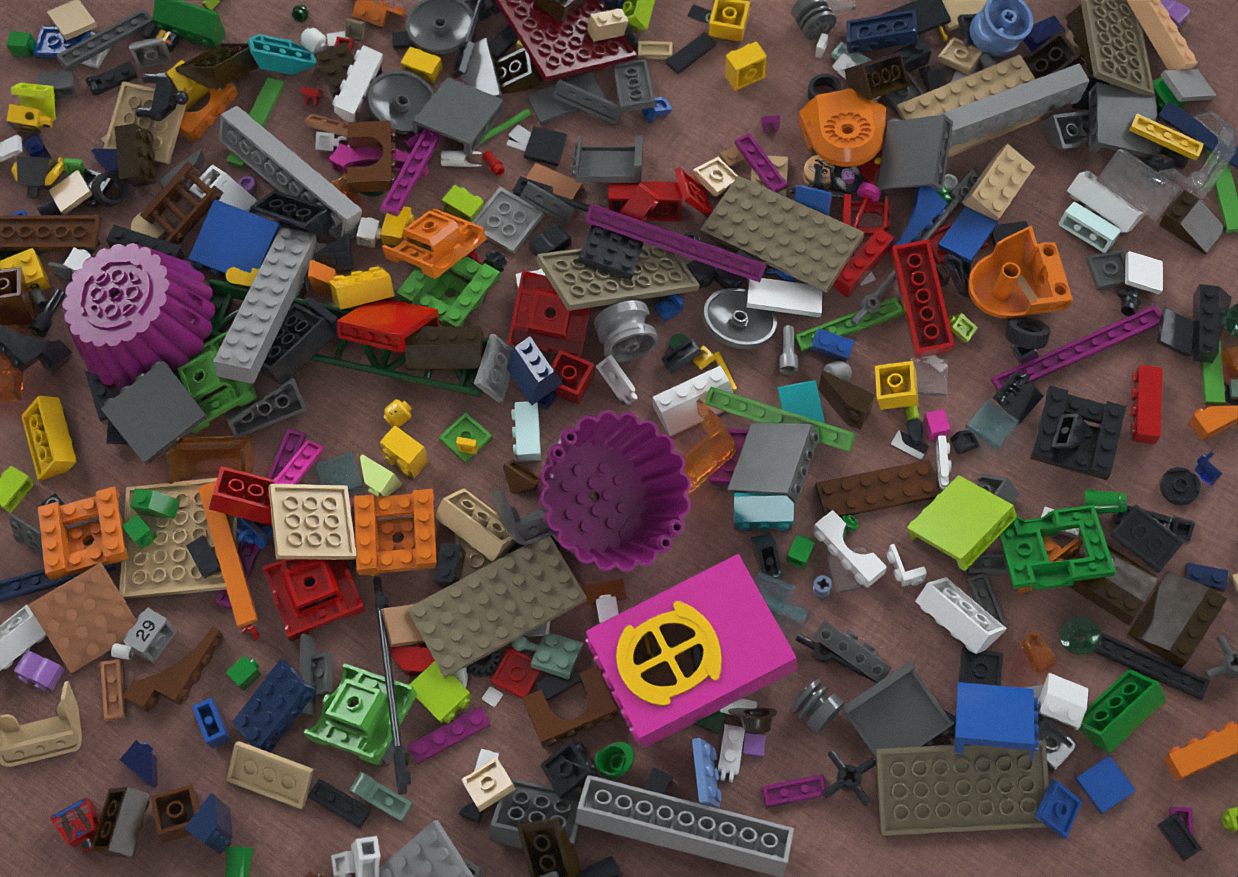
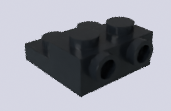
M572 739L540 764L557 796L561 799L568 796L578 786L583 788L587 775L598 776L595 771L597 769L595 762L586 756L588 750L585 745Z

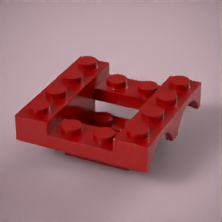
M522 270L507 344L516 346L530 336L540 351L558 354L562 350L582 358L592 307L568 311L546 275ZM554 308L556 310L555 317L547 318L545 315L546 310Z
M281 559L262 567L290 642L301 638V634L309 635V631L345 616L348 619L365 612L346 559ZM310 578L315 579L313 586H305L306 580ZM337 594V597L332 598L328 601H325L303 611L300 610V608L305 607L307 605H310L312 603H315L317 601Z

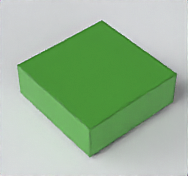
M64 159L63 163L67 175H71L78 170L85 177L83 160Z

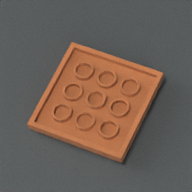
M102 562L28 604L70 673L112 650L115 643L122 644L128 630L137 623V619Z

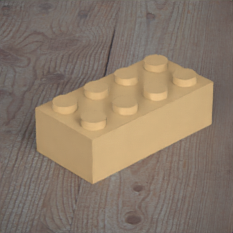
M1009 144L1005 145L995 153L961 203L997 221L1024 184L1034 166Z

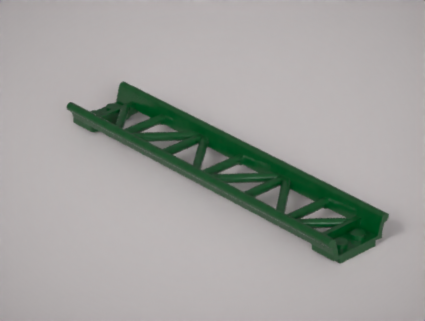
M215 279L210 280L209 285L212 289V297L209 301L215 305V313L209 319L212 324V331L208 338L214 339L223 334L221 333L223 327L234 321L239 309L228 315L233 300L244 301L250 287ZM295 297L291 306L296 303L308 309L307 299ZM318 302L335 315L338 320L354 310L349 308L340 310L338 306ZM483 338V354L488 338ZM340 339L334 357L316 354L309 359L480 398L484 392L474 385L479 369H463V371L462 369H455L454 371L460 381L459 385L431 379L433 370H425L423 377L393 371L406 362L405 354L387 365L392 350L384 349L380 363H378L371 346L362 343L361 345L371 366L343 360L342 355L348 341Z

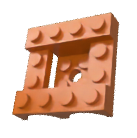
M433 208L403 230L404 239L398 246L390 248L384 244L382 248L387 259L396 263L404 260L420 267L423 274L436 279L463 257L467 256L468 253L480 246L487 238L484 227ZM424 243L430 245L432 251L424 249L420 246H422Z
M115 486L96 491V496L61 506L58 502L38 507L45 574L50 580L87 571L101 562L103 566L129 559L123 539L124 529L122 526L124 522L118 504L120 493ZM95 517L100 519V521L71 529H66L65 525ZM94 539L91 545H85L88 540Z
M433 489L413 490V494L375 497L374 494L354 496L356 570L359 575L436 568L435 495ZM414 515V518L377 520V518ZM396 535H403L404 539L402 542L396 543L394 542V537Z

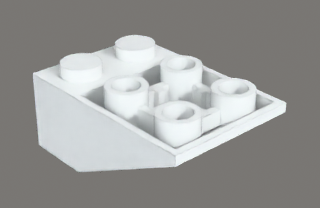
M211 165L200 177L208 187L212 188L215 185L224 192L219 200L221 202L248 212L251 210L250 207L258 202L229 175L214 165ZM193 184L189 189L191 196L198 202L206 195L196 184Z

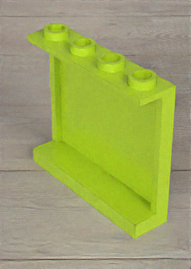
M958 475L941 494L936 496L935 500L928 507L923 509L922 513L915 520L911 521L907 529L911 540L914 541L916 537L954 558L957 561L958 567L966 571L1017 516L1013 504Z

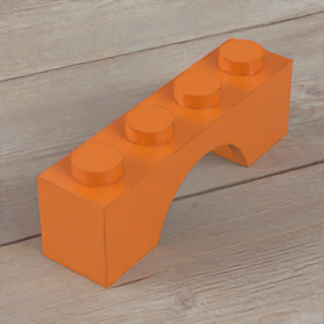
M233 83L226 84L225 88L221 90L207 88L210 93L209 103L199 111H185L178 134L193 143L198 138H201L206 129L225 111L228 104L235 100L238 93Z

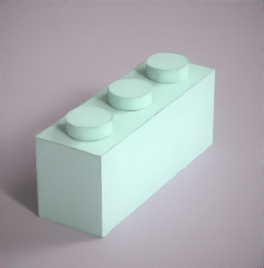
M1073 202L1064 212L1058 224L1103 253L1109 250L1121 232V229L1076 202Z
M529 401L515 402V409L511 410L512 421H515L516 427H512L513 438H516V444H513V455L517 456L518 462L541 461L538 402L533 405Z

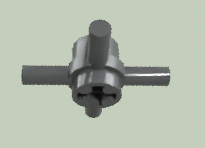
M1222 635L1216 639L1225 657L1220 666L1205 671V676L1207 679L1223 674L1227 678L1238 679V652H1232L1225 636Z

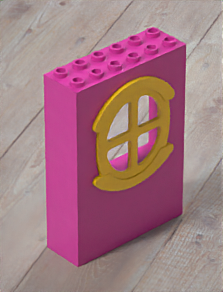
M739 554L586 631L588 638L585 640L601 673H604L602 675L610 691H612L611 693L619 709L623 707L620 711L628 727L632 725L629 729L637 745L641 743L644 749L798 670L797 658ZM664 624H682L693 629L696 635L678 646L670 648L659 628ZM647 632H652L662 653L640 665H635L633 655L638 642ZM697 644H701L704 649L702 662L691 677L685 678L675 660V656ZM666 661L677 678V683L672 686H655L644 681L641 674Z

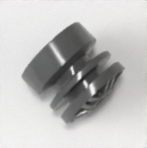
M798 0L794 4L791 14L806 39H818L822 33L828 34L834 28L837 19L831 8L828 7L829 5L826 0Z
M819 679L813 681L800 692L790 709V712L794 715L802 709L798 715L799 720L809 715L810 718L806 726L816 735L828 726L845 704L835 693L828 698L824 697L828 687L824 686L819 690L822 685Z

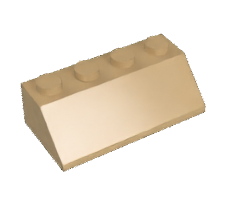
M465 488L443 498L435 513V518L442 525L447 526L458 537L468 542L472 548L477 549L488 560L493 562L504 557L516 543L500 522L497 512Z

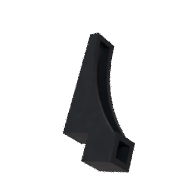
M0 325V354L5 355L10 360L11 365L21 372L40 360L42 366L53 373L68 362L72 355V351L60 340L36 339L19 334Z

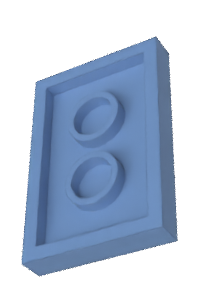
M701 738L692 739L699 802L706 806L720 808L719 802L722 800L720 789L717 787L719 773L717 768H715L714 762L717 759L716 750Z

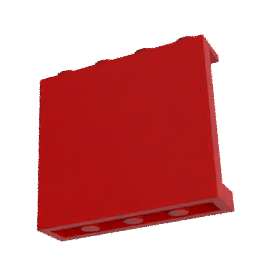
M388 298L362 304L337 320L338 338L403 352L406 350V337L424 325L439 327L438 309Z

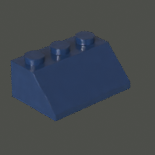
M530 336L514 347L507 369L531 405L563 384Z
M210 793L184 829L220 855L222 851L225 852V847L231 845L230 840L233 838L230 809L213 793Z

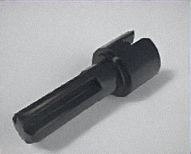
M56 289L42 313L35 315L28 327L29 329L32 328L31 332L39 337L46 336L52 326L51 318L65 296L64 291Z

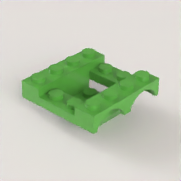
M465 256L449 269L470 281V283H467L448 271L434 279L423 274L421 268L417 266L396 293L398 299L402 302L438 309L439 323L443 326H462L467 316L474 309H479L482 305L483 298L489 287L494 282L501 280L500 271L485 263L481 265ZM451 291L456 293V295L451 298L446 296L447 293Z
M228 331L205 343L199 355L190 357L189 363L178 368V372H174L199 406L209 415V418L191 431L194 434L210 426L209 421L237 405L243 407L258 399L252 383L218 377L216 375L213 361ZM204 373L202 380L198 381L199 375ZM223 385L228 386L226 389L202 402L201 398Z
M344 663L343 676L338 688L332 694L325 695L322 701V713L318 722L310 730L305 729L304 734L312 742L327 746V744L356 754L364 761L378 765L392 741L385 677ZM394 680L400 726L417 693L413 686ZM359 700L355 707H350L353 701ZM343 722L348 725L360 728L365 733L340 725L338 723Z

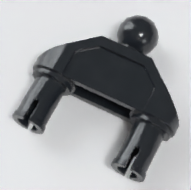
M165 71L158 73L144 72L143 76L147 77H142L145 84H156L151 107L137 106L136 109L140 111L135 112L139 118L144 117L150 118L153 121H161L176 109V104L185 105L189 97L186 92L178 91L173 80Z

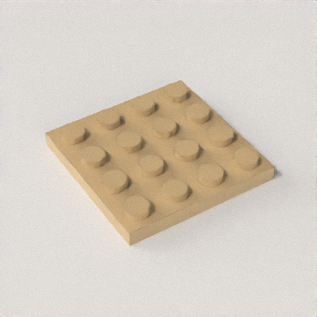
M122 81L103 148L117 153L115 126L135 123L151 131L154 139L152 143L155 153L154 161L169 165L186 104H176V109L161 121H153L150 118L144 117L139 118L136 116L135 111L140 110H137L136 107H151L155 88Z
M269 485L276 559L355 560L357 554L348 486Z

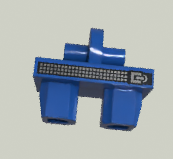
M239 517L238 542L240 544L248 542L250 545L255 543L261 550L265 548L266 542L272 536L273 530L268 525L259 528L257 527L260 524L259 522Z

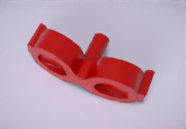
M252 624L246 625L241 633L244 634L250 630L255 642L259 638V633Z

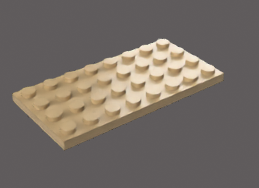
M1017 55L900 103L896 106V110L902 120L935 116L1035 80L1021 55ZM1050 110L1041 116L1036 115L1028 121L1017 122L1012 127L1006 126L998 132L987 133L979 139L973 138L965 144L954 145L949 149L948 158L1052 115L1055 110Z

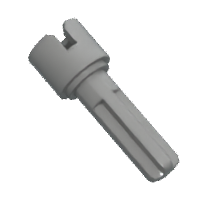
M786 325L783 328V354L779 359L780 372L786 376L798 373V356L794 354V327Z

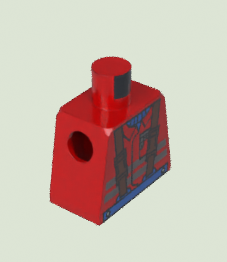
M85 797L50 817L67 844L72 847L80 845L83 853L91 850L92 838L95 836L99 824L93 801Z

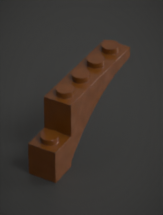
M212 627L204 639L188 655L173 666L141 680L134 679L123 697L128 702L147 712L157 705L160 695L181 705L189 697L193 684L199 681L203 668L211 662L215 649L221 646L223 634L218 629Z

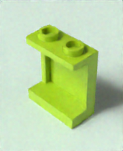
M435 661L409 684L413 686L417 693L416 699L442 726L445 723H450L455 718V714L460 709H465L471 702L470 692L453 675L444 678Z

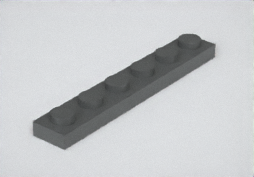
M143 8L57 54V60L68 71L146 29L149 23L154 24L152 17Z

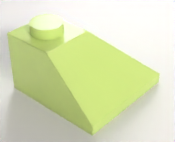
M363 454L361 455L360 460L364 482L369 488L368 492L376 497L379 495L389 496L401 487L402 483L394 473Z

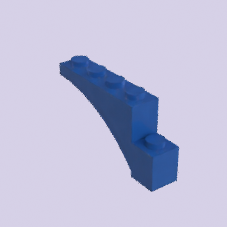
M930 186L915 187V199L909 222L894 246L907 244L910 241L915 242L921 236L919 232L922 229L926 231L933 224L931 220L935 216L939 218L946 211L944 207L948 203Z

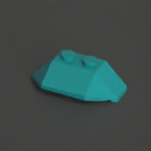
M257 34L248 39L250 52L260 69L293 75L316 65L313 52L306 50L291 40Z

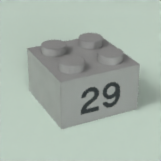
M147 607L138 616L134 627L128 630L123 642L135 654L155 664L177 633V630L168 619Z

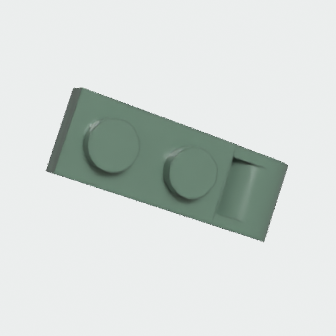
M362 772L358 774L349 789L357 797L401 822L404 821L413 806L411 801L379 784Z

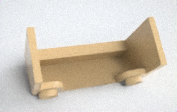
M69 681L64 682L61 702L57 707L58 716L19 725L14 716L9 714L0 715V763L3 766L12 767L74 752L81 747L82 733L79 708Z

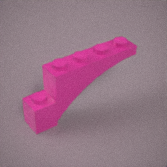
M340 143L329 158L333 170L347 176V167L371 166L381 159L383 152L374 147H357L355 150L350 148L349 145L345 146ZM396 149V153H393V157L396 159V168L393 169L401 170L410 153ZM427 165L421 174L424 178L429 174Z

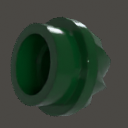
M302 4L296 5L292 10V17L297 22L306 21L309 16V10Z

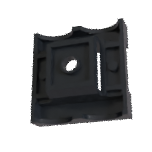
M1050 385L1046 392V400L1030 459L1108 480L1112 472L1126 406L1109 401L1103 404L1068 394L1069 390ZM1079 413L1083 420L1099 424L1098 427L1088 425L1085 441L1078 446L1064 449H1053L1051 447L1061 414Z

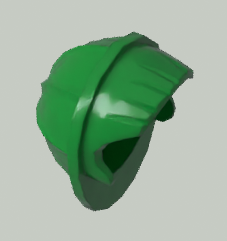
M626 742L612 743L597 752L595 757L596 767L604 777L611 780L618 779L633 765L635 758L634 750Z

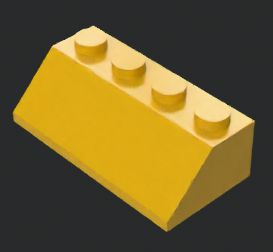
M38 396L21 417L37 479L42 481L68 472L77 461L59 397Z

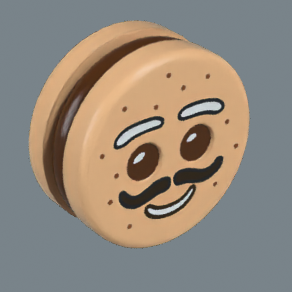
M819 155L811 157L804 165V182L807 186L813 183L816 165H822L821 182L829 189L833 186L830 180V170L833 168V164H829L821 159Z

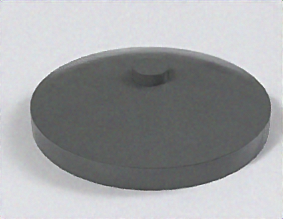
M421 0L410 10L407 16L406 29L408 37L418 49L427 53L447 54L457 51L465 41L473 12L462 0Z
M402 70L387 71L372 81L367 93V107L375 121L391 120L392 128L396 129L397 134H415L414 125H412L413 118L421 112L423 105L428 103L434 91L425 80L411 72Z
M727 288L712 294L705 303L702 318L707 331L719 342L737 349H755L771 340L776 330L777 318L774 311L747 308L748 290Z

